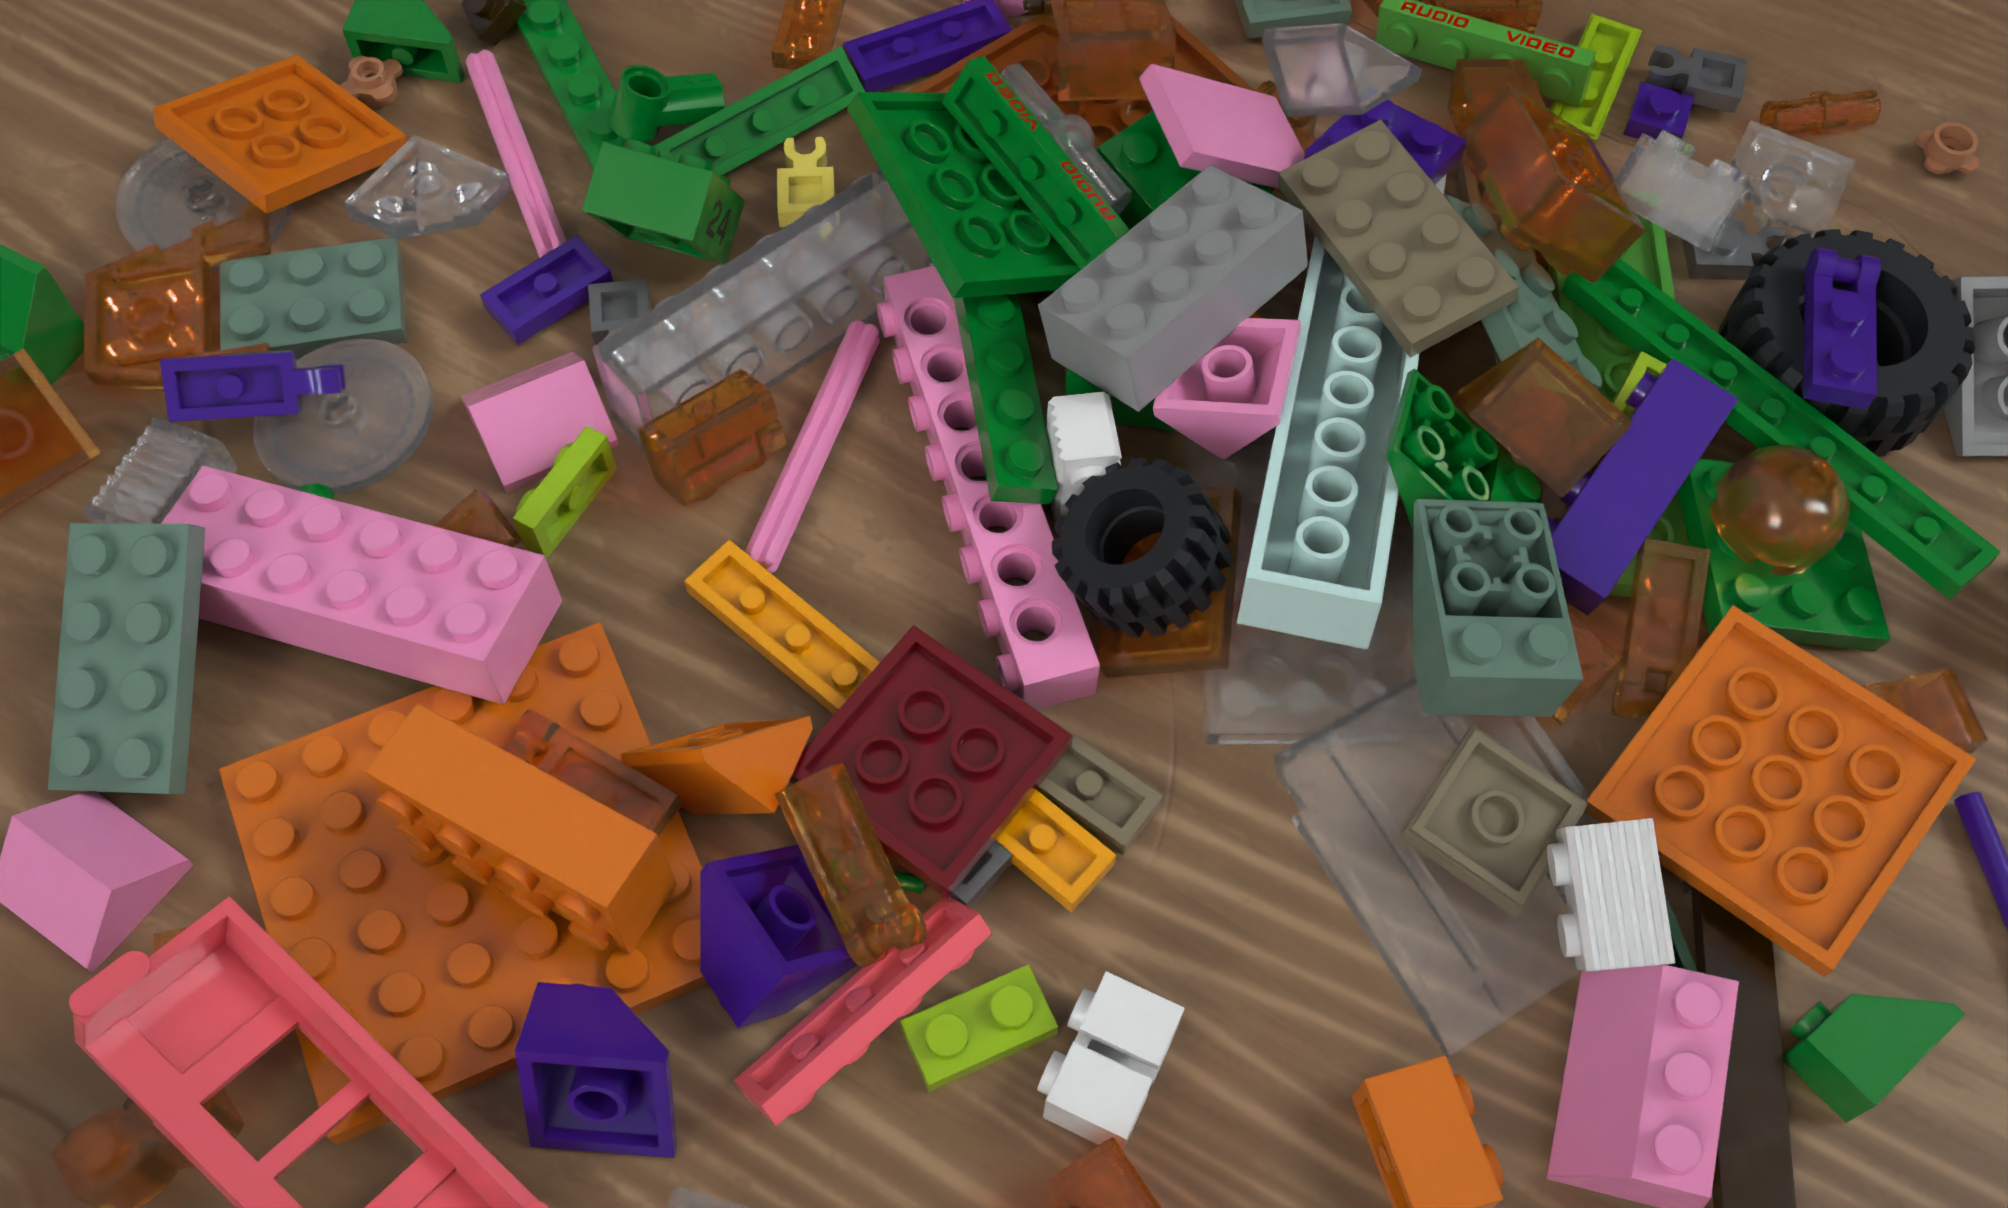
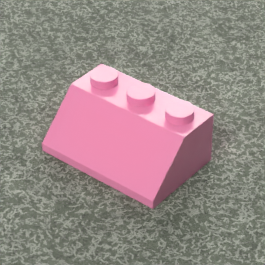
M1663 964L1588 972L1581 971L1546 1179L1658 1208H1704L1712 1195L1739 981Z

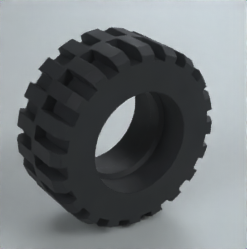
M1840 229L1817 231L1813 238L1809 233L1786 240L1783 245L1770 249L1761 257L1757 266L1752 268L1726 313L1718 334L1876 456H1886L1889 450H1901L1911 444L1920 433L1927 429L1967 378L1972 367L1971 355L1975 351V334L1973 328L1968 327L1972 320L1965 300H1956L1957 287L1947 275L1940 277L1933 271L1934 263L1922 254L1918 257L1911 255L1903 250L1905 244L1891 238L1886 240V242L1873 239V233L1860 230L1852 231L1849 235H1841ZM1815 247L1836 250L1838 257L1854 260L1857 255L1861 254L1879 257L1881 260V271L1876 285L1877 361L1880 366H1877V396L1867 409L1803 398L1805 270L1809 256ZM1833 281V288L1848 291V284Z

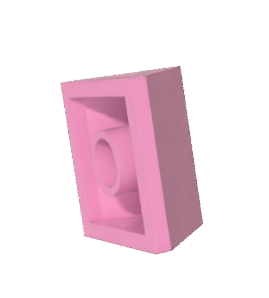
M1246 318L1235 330L1155 397L1153 405L1154 416L1222 460L1230 457L1279 425L1301 332L1300 320Z
M573 351L461 396L506 493L546 477L553 468L559 451L566 444L573 443L586 426L606 435L611 449L620 446L584 359Z
M84 791L12 815L0 856V903L91 973H94L194 864L98 792Z

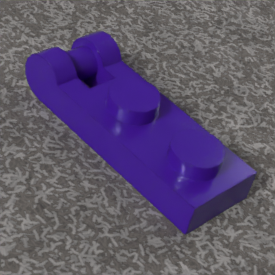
M1815 247L1812 250L1805 270L1803 398L1867 409L1877 396L1876 285L1881 271V260L1879 257L1860 254L1853 260L1838 257L1837 251L1833 249ZM1833 281L1848 284V291L1834 289Z

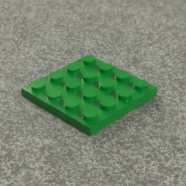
M856 93L847 110L953 299L1057 290L1080 271L1064 249L942 104V100L947 93ZM1016 93L1090 181L1039 94Z

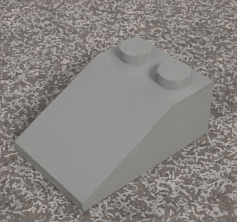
M2008 276L1959 277L1951 281L1957 287L1956 300H1965L1972 322L1968 327H1972L1974 330L1975 351L1971 355L1973 364L1967 378L1943 407L1956 457L2008 456Z

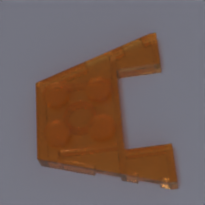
M249 203L240 207L243 213L242 216L219 226H216L213 220L192 228L191 238L163 250L158 243H155L85 273L84 372L92 382L98 385L164 391L160 360L163 358L272 351L268 343L212 352L210 290L211 266L220 265V261L271 254L269 213L266 214L253 203Z

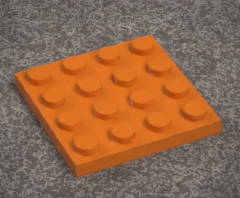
M1732 605L1586 800L1589 804L1584 812L1600 823L1653 818L1659 861L1663 867L1825 977L1834 970L1970 770L1976 758Z

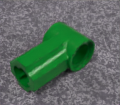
M645 65L629 66L622 71L609 116L610 126L624 139H632L643 143L652 141L662 126L697 123L724 109L723 85L715 73L665 77L661 72Z

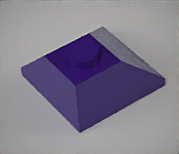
M801 844L708 862L700 871V971L737 1028L786 1014L867 960L875 951Z
M538 982L515 1049L530 1147L674 1158L677 1149L668 1049L611 988L587 986L584 984L569 985Z

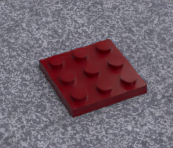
M913 625L804 748L789 782L948 899L1072 747L1073 735Z

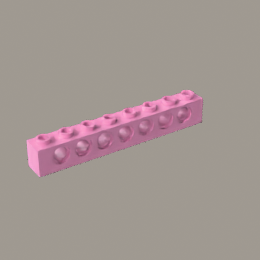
M935 266L884 277L885 301L876 304L881 331L885 338L894 336L897 349L892 350V357L899 383H910L914 396L908 397V404L916 432L926 430L931 445L925 446V456L931 478L934 482L939 480L944 482L948 495L942 496V506L950 532L959 530L961 532L965 547L959 548V555L964 576L969 585L978 582L984 600L977 602V608L983 632L986 638L997 637L1002 655L996 656V666L1001 685L1011 692H1015L1017 696L1036 709L1096 694L1100 664L1075 596L1058 575L1055 568L1058 560L1052 554V541L1054 539L1041 504L991 501L987 480L974 481L969 479L974 476L986 477L954 299ZM941 380H950V382H940V381H941ZM959 427L969 428L970 430L958 431L954 429ZM992 526H1002L1007 528L1008 531L993 533L986 529ZM1009 578H1021L1029 583L1023 586H1011L1003 581ZM1028 631H1040L1045 633L1048 638L1042 641H1030L1024 638L1022 634Z

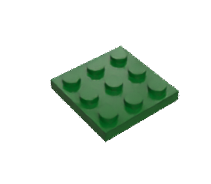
M1699 458L1679 488L1678 496L1709 633L1715 630L1733 605L1787 640L1795 643L1876 651L1891 640L1860 528L1786 470Z

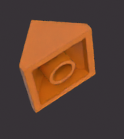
M810 716L726 722L620 754L624 768L665 797L673 799L679 807L691 815L775 813L813 727Z

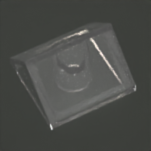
M1344 23L1265 29L1262 38L1285 116L1362 115L1419 81L1423 70Z

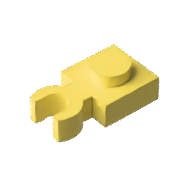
M816 137V148L810 154L797 153L795 151L794 138H787L784 142L787 168L777 169L779 227L836 225L834 167H826L827 150L823 137Z

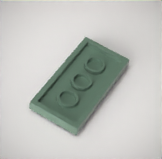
M1446 194V199L1519 285L1517 301L1482 319L1484 327L1519 400L1591 422L1609 408L1599 388L1603 383L1597 368L1583 356L1575 340L1578 337L1577 327L1572 319L1564 311L1560 310L1552 294V291L1555 289L1554 282L1549 273L1536 262L1529 248V245L1532 243L1529 232L1521 222L1513 217L1506 219L1489 212L1479 203L1469 204Z
M70 523L48 790L185 794L205 527L192 524Z

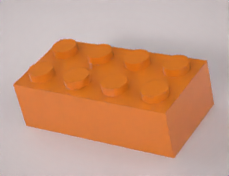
M418 702L364 771L380 794L376 804L391 817L399 821L395 830L404 839L426 852H430L435 845L455 855L452 863L463 873L482 884L487 885L491 878L494 877L513 888L509 893L510 896L525 909L540 917H546L548 912L552 910L570 920L571 924L568 929L579 939L598 950L604 951L610 943L630 955L677 885L657 833Z

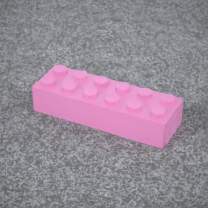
M207 466L201 467L161 523L192 524L205 527L199 619L503 705L506 703L562 603V598L545 555Z

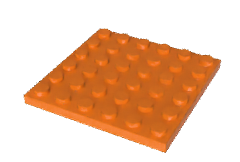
M601 622L538 645L504 705L435 685L219 768L267 934L437 1101L517 1067L515 1049L538 982L569 985L584 984L587 986L611 988L635 1015L709 984L700 971V871L702 866L675 801L665 797L623 767L620 753L648 746L651 743ZM417 702L657 833L677 885L630 955L610 943L604 951L588 945L568 929L571 924L570 920L552 910L548 912L546 917H540L530 912L510 896L509 893L513 889L494 877L491 878L487 885L482 884L463 873L452 863L455 855L437 845L430 852H426L414 846L396 832L395 827L399 821L391 817L376 804L380 794L364 771ZM296 1027V1033L318 1107L320 1108L351 1080ZM368 1098L330 1131L327 1137L334 1144L338 1145L391 1122V1120Z

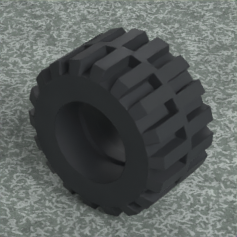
M1144 457L1131 459L1128 467L1124 468L1118 462L1105 467L1106 474L1096 479L1093 475L1082 484L1086 489L1079 496L1072 494L1064 504L1069 511L1066 516H1059L1057 518L1054 530L1060 537L1052 541V554L1058 560L1055 568L1058 575L1066 583V586L1094 617L1099 619L1108 629L1114 632L1121 629L1126 636L1140 638L1145 629L1152 637L1166 635L1168 625L1174 623L1181 629L1191 623L1188 615L1197 608L1204 613L1212 604V601L1208 598L1212 590H1222L1227 579L1220 570L1231 567L1232 553L1226 546L1231 542L1229 531L1223 524V519L1197 483L1181 467L1174 469L1169 461L1157 458L1149 465ZM1162 532L1157 543L1149 552L1135 561L1123 564L1126 555L1136 543L1149 535Z

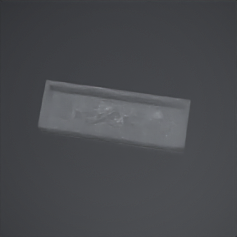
M879 168L869 175L857 178L844 191L821 205L809 208L799 219L775 234L764 236L751 249L725 265L716 266L698 282L675 296L663 299L653 310L629 325L613 330L603 341L592 347L612 418L653 464L842 342L852 322L860 320L865 324H869L877 319L876 304L885 301L884 277L934 266L881 169Z

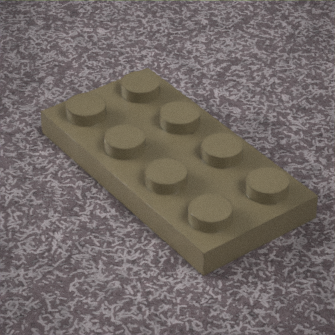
M1382 120L1361 129L1278 173V188L1291 205L1303 210L1304 222L1410 358L1517 301L1519 285Z

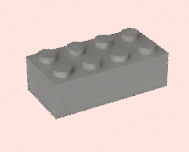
M1209 165L1038 305L1051 358L1139 412L1235 330L1246 318H1249L1308 267L1303 210L1213 165Z

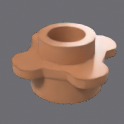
M357 56L348 63L350 73L348 79L342 82L340 87L370 109L383 108L396 99L399 90L395 79L403 73L399 61L395 59L381 61L374 57Z
M1945 122L1938 125L1934 131L1930 129L1921 131L1916 138L1917 145L1923 148L1925 153L1924 167L1931 173L1943 174L1959 170L1965 174H1971L1980 165L1979 159L1973 155L1979 145L1978 137L1971 128L1964 124Z

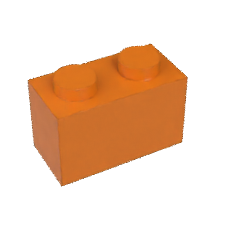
M1446 1055L1363 1080L1351 1098L1393 1208H1493L1503 1200L1500 1188L1504 1185L1501 1165L1494 1150L1488 1144H1481L1471 1119L1475 1114L1471 1091L1462 1075L1453 1074Z

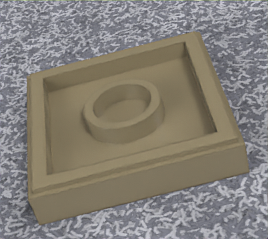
M1473 725L1465 732L1398 837L1503 910L1516 917L1524 911L1549 870L1547 846L1548 844L1558 843L1556 829L1575 826L1589 803Z

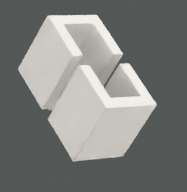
M1107 971L1096 992L1084 987L1067 1027L1078 1031L1077 1037L1073 1041L1067 1056L1056 1050L1053 1052L1037 1088V1091L1048 1095L1045 1101L1043 1118L1116 1154L1122 1155L1147 1099L1151 1084L1155 1081L1178 1029L1185 1008Z

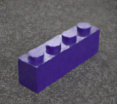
M1674 358L1670 360L1657 377L1646 371L1625 401L1626 404L1634 408V411L1624 425L1613 419L1592 449V451L1601 456L1593 471L1590 473L1581 467L1559 497L1561 501L1569 505L1558 522L1547 516L1566 602L1587 616L1607 598L1739 400Z

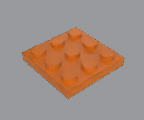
M298 55L288 57L153 108L155 128L266 214L407 154L406 134Z

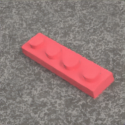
M946 897L941 898L733 1081L749 1102L774 1125H779L786 1117L806 1107L813 1099L815 1092L842 1067L855 1062L863 1056L870 1042L897 1018L912 1012L920 1004L923 995L945 975L967 963L973 956L975 949L992 934L991 930L981 915L975 910L951 897L948 899Z

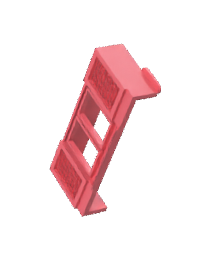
M230 896L149 957L141 951H129L76 989L69 998V1008L73 1014L74 1036L77 1045L153 1120V1125L235 1208H303L276 1179L368 1098L424 1153L365 1208H549L517 1180ZM298 1027L351 1081L257 1162L202 1105Z

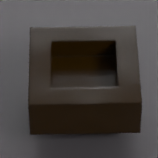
M463 0L461 3L479 39L494 46L500 42L527 8L524 0Z

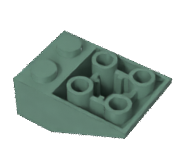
M1417 499L1415 501L1412 656L1423 714L1552 717L1582 682V670L1544 503Z

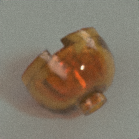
M1790 444L1758 448L1730 466L1717 478L1713 487H1717V498L1710 504L1711 517L1720 537L1734 553L1749 564L1759 558L1767 564L1774 565L1776 567L1769 573L1781 576L1803 573L1828 554L1842 539L1851 511L1849 493L1837 471L1826 460L1810 450Z

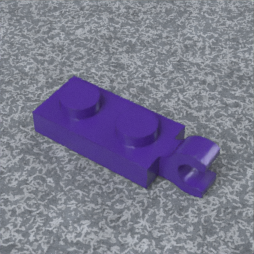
M295 350L167 357L160 360L169 422L299 414L303 411L301 395L341 393L342 389H346L344 364L297 368Z

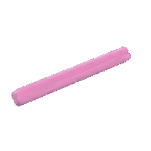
M483 49L478 54L470 53L465 63L540 258L567 242L495 56L490 51Z
M856 320L849 325L745 549V553L771 574L777 571L880 342L878 337L879 330L873 324H865L860 320Z

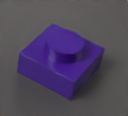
M1641 82L1635 95L1623 135L1677 150L1684 135L1694 97Z

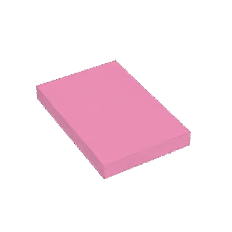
M1150 64L1139 79L1180 167L1203 171L1209 165H1213L1243 181L1279 189L1278 173L1304 160L1305 153L1276 97L1155 64Z

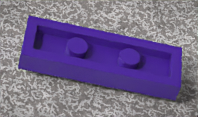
M972 0L844 42L843 50L865 92H877L948 68L1011 32L1012 29L994 0Z

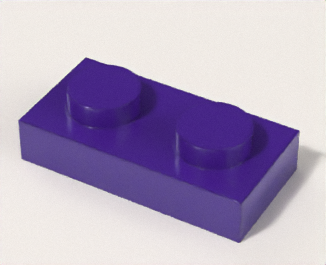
M576 235L480 294L485 310L511 339L519 345L588 302L589 284L613 282L611 270Z

